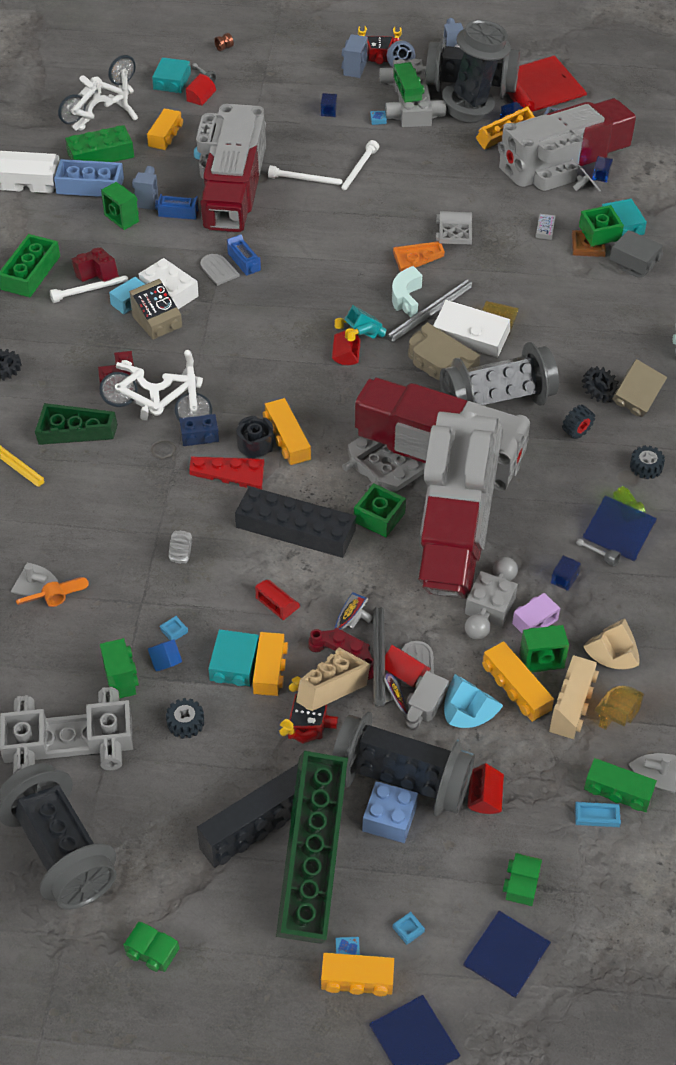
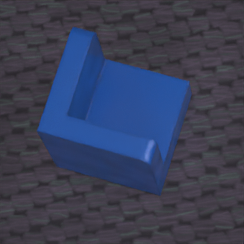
M175 639L148 648L155 671H160L182 662Z

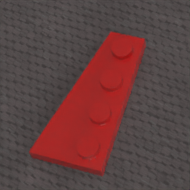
M191 456L189 473L192 476L209 480L214 478L220 479L223 483L227 484L230 482L238 483L240 487L247 488L251 486L262 489L265 462L264 459Z

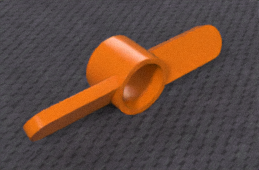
M85 577L63 583L49 582L43 586L41 593L16 600V604L21 605L44 598L48 606L55 607L65 601L66 594L86 589L89 582Z

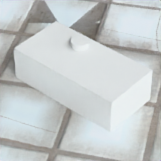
M445 300L433 326L471 350L498 358L510 332V319Z

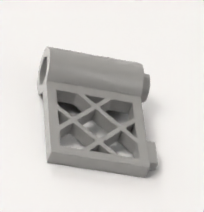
M440 211V214H436V224H439V233H436V241L444 244L472 245V212Z

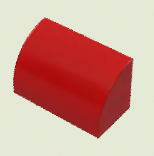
M200 73L186 88L187 102L203 106L216 91L215 84L208 76Z
M345 331L334 334L332 359L342 365L359 363V336L355 334V340L348 341V338H345Z
M264 580L255 586L256 599L282 620H285L300 608V604L271 580Z
M391 645L385 655V670L412 687L416 686L420 676L423 677L425 672L431 669L394 645Z
M487 763L474 768L469 782L468 808L483 814L502 812L504 774Z

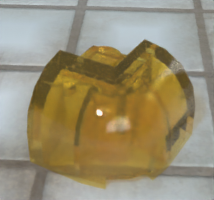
M625 685L612 687L606 692L594 710L599 713L598 717L601 718L599 727L607 730L612 721L622 726H625L627 722L631 723L641 709L644 694Z

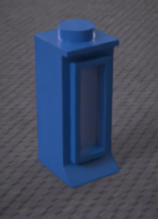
M160 194L159 200H156L155 209L158 210L159 217L196 220V212L199 211L198 196L192 199L162 196Z
M241 234L227 239L228 255L246 276L261 270L260 257L247 245Z

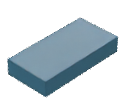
M575 802V824L620 827V805Z

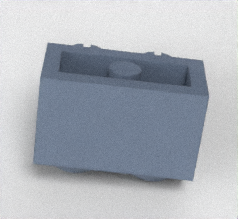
M449 18L446 21L447 23L444 24L443 37L446 38V46L454 47L457 45L458 33L465 28H463L461 23H455L453 18Z
M147 166L144 173L138 172L136 178L132 181V188L135 189L134 194L137 197V208L155 210L156 200H159L157 176L154 174L155 169L152 166Z

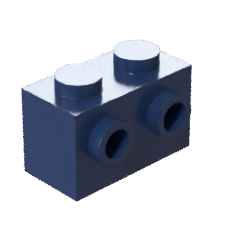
M215 414L179 418L183 446L219 442Z

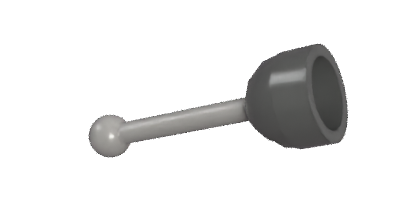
M196 63L192 64L193 69H197L211 78L213 83L216 82L217 74L215 72H205Z
M582 539L576 541L578 546H584L603 555L606 563L613 567L620 560L621 553L616 550L604 552L585 543Z

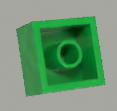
M117 182L101 189L104 215L123 230L139 222L137 197L134 193H131Z
M611 205L581 211L579 227L591 247L616 242L622 237L624 225Z
M373 483L354 507L356 524L387 537L405 514L406 498Z
M550 625L548 627L523 630L519 655L521 661L531 673L565 668L569 642L564 626Z
M124 638L101 643L100 649L109 688L113 687L119 691V699L136 695L135 686H139L130 645L126 646Z

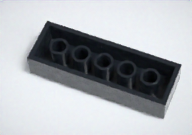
M249 486L235 512V524L238 529L343 558L356 531V515Z
M298 764L197 826L199 849L214 868L226 864L231 857L237 853H243L251 844L263 840L268 833L282 828L291 819Z

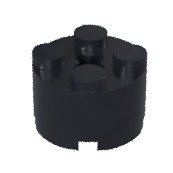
M248 416L239 422L236 432L237 446L241 453L246 455L247 458L255 459L273 451V425L267 418L263 417V419H260L257 416Z

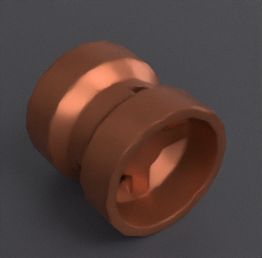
M229 33L214 39L218 51H223L226 47L231 48L234 45L233 38Z

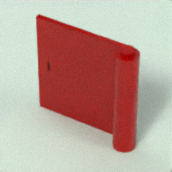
M555 55L519 66L515 93L506 92L520 110L529 107L531 112L587 95V92Z

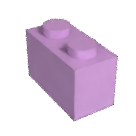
M543 593L538 597L532 598L526 605L519 606L514 611L512 624L521 633L529 628L548 627L558 620L560 607Z

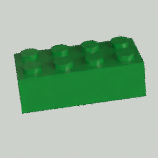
M125 125L65 138L70 160L117 162L134 158L133 142Z
M28 234L0 270V290L31 297L60 258L58 241Z

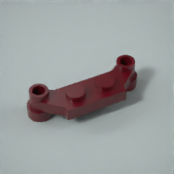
M338 628L327 631L319 629L311 631L308 647L312 652H321L324 646L334 651L340 647L369 663L368 680L374 678V659L369 652V644Z

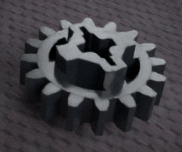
M0 349V378L5 381L7 377L12 379L11 375L17 376V371H21L20 366L22 364L19 354H15V351L9 352V349L5 351Z
M596 366L595 368L591 367L583 375L582 382L585 384L582 387L587 389L586 394H591V399L595 397L597 402L602 400L603 403H606L607 400L609 402L612 401L619 381L614 380L616 376H611L610 370L606 372L604 367L600 370Z

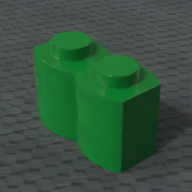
M515 853L514 860L509 859L507 872L511 873L510 879L505 878L502 891L507 893L506 900L533 906L542 859Z
M139 921L123 944L127 957L133 961L141 960L146 962V966L155 972L158 970L165 972L180 949L177 940Z

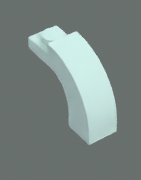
M414 266L401 271L395 277L392 285V303L396 311L403 309L410 317L418 313V303L409 293L422 288V274Z

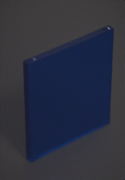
M605 495L587 530L583 534V538L608 550H616L621 553V556L635 562L657 518Z
M498 911L463 965L516 998L551 942L503 912Z
M424 995L418 996V998L369 1024L392 1065H447L460 1057L458 1050Z

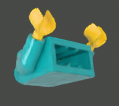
M352 305L345 318L335 319L334 326L336 329H343L344 323L349 324L353 328H348L345 331V338H348V341H354L355 334H365L373 339L376 336L383 338L387 331L386 328L382 327V323L377 318Z

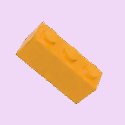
M163 109L147 133L148 147L166 150L168 145L171 144L173 137L177 135L179 128L183 125L180 111Z
M260 632L253 677V694L278 696L279 688H283L284 676H281V671H285L286 659H283V656L288 653V642H285L284 634Z
M324 953L321 990H326L330 993L348 991L355 995L373 993L381 997L387 994L392 995L394 958Z

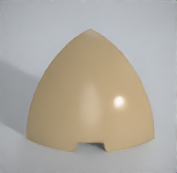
M625 618L605 628L604 632L592 637L583 646L585 651L595 661L606 667L630 669L639 666V653L636 642Z

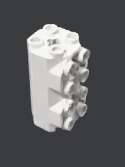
M0 151V190L19 192L24 189V186H27L31 192H54L56 188L54 177L60 162L59 156L47 153Z

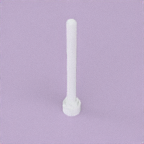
M370 140L367 143L366 152L343 183L342 190H347L370 155L377 152L379 144L376 141Z
M270 165L268 171V178L272 179L280 176L334 185L342 184L341 179L279 170L277 166Z
M121 276L106 282L100 281L63 291L53 289L50 290V297L53 303H57L63 297L127 282L128 277Z

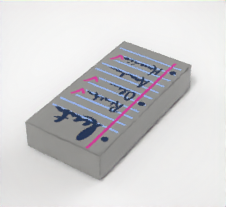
M539 215L536 238L552 240L556 215Z

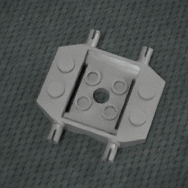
M359 437L348 444L350 460L342 465L345 471L353 467L360 474L367 476L371 481V484L366 486L367 490L374 483L389 491L397 492L423 475L426 463L393 453L387 448V445H384L376 453L370 454L384 444ZM370 454L368 458L362 460V458Z

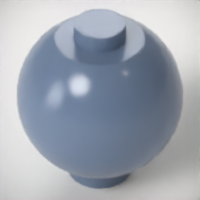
M403 40L391 44L387 51V60L392 68L393 60H412L416 56L413 46Z

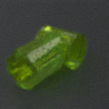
M623 486L613 493V498L621 508V515L626 523L645 518L646 510L643 503L637 502L628 488Z

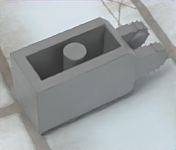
M426 671L423 677L420 676L418 678L415 692L410 693L406 701L408 705L406 725L410 730L417 729L422 720L427 722L434 718L446 696L449 680L429 671Z

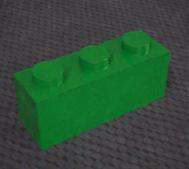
M411 62L394 64L393 78L404 102L421 101L422 94H424V86L420 83V77L416 74V68H413Z
M594 758L586 778L584 790L589 791L593 795L608 798L612 802L630 806L634 810L647 812L657 780Z

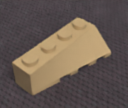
M339 647L334 655L330 654L327 657L325 663H319L316 670L312 669L300 679L296 702L306 709L313 711L367 686L370 664Z
M573 655L566 679H564L557 699V704L554 707L549 732L574 739L576 731H581L584 720L580 718L581 715H586L589 705L585 702L586 699H591L594 687H591V683H596L599 671L595 670L597 662Z

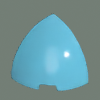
M455 674L446 693L444 714L448 724L459 728H471L489 721L500 711L503 705L489 694L478 689L474 684Z

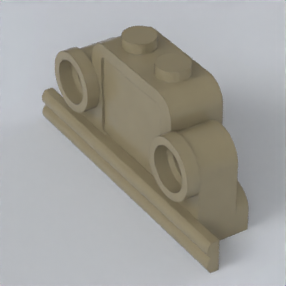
M428 322L422 326L421 331H417L409 340L408 357L413 360V364L417 368H420L437 380H440L441 369L451 367V363L455 358H460L467 369L480 365L481 355Z

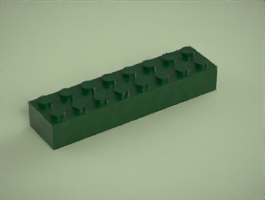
M303 751L299 757L276 937L322 944L327 940L348 758L310 751Z

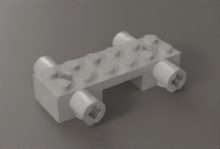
M422 59L393 60V68H379L380 84L394 85L395 92H398L399 102L385 103L386 119L401 120L402 127L432 126V118L446 115V103L444 100L430 101L426 85V66H423ZM411 62L413 68H416V74L420 77L421 85L424 86V94H422L421 101L404 102L393 78L394 64Z
M102 688L98 692V703L86 704L87 714L46 718L44 709L35 710V700L28 695L17 696L14 700V712L0 713V751L4 763L13 762V774H15L19 770L35 764V760L100 753V766L104 770H117L122 766V751L133 750L132 718L129 700L119 701V691L116 688Z

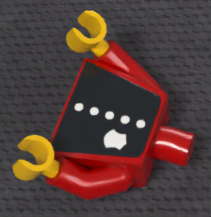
M359 26V28H358V35H359V36H365V35H366V31H367L366 26H364V31H363V32L360 31V26ZM401 27L399 32H395L396 28H393L395 38L393 36H366L368 37L367 56L369 61L376 62L377 64L388 62L387 51L391 44L400 41L399 37L402 35Z
M296 676L292 679L293 683L289 685L291 692L298 691L300 677ZM295 694L290 719H285L280 723V726L283 728L279 730V733L282 736L288 734V739H295L305 744L323 738L324 728L337 729L338 717L327 715L328 704L313 711L306 709L296 702L297 694Z

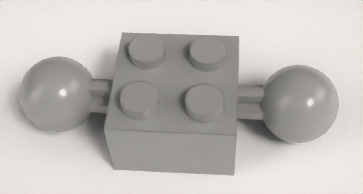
M509 557L497 559L493 565L494 575L480 571L466 600L465 614L470 617L465 622V632L470 638L474 640L485 638L490 632V623L500 627L503 626L516 599L518 587L517 583L511 582L518 572L517 564L513 559Z

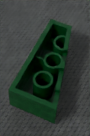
M44 403L35 429V435L39 445L114 439L118 423L114 411Z

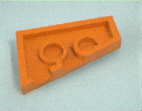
M439 241L393 247V254L400 272L414 266L416 268L442 258L445 253L442 243H439Z

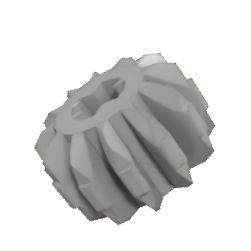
M182 530L173 532L169 545L170 561L179 564L188 562L192 545L191 533Z

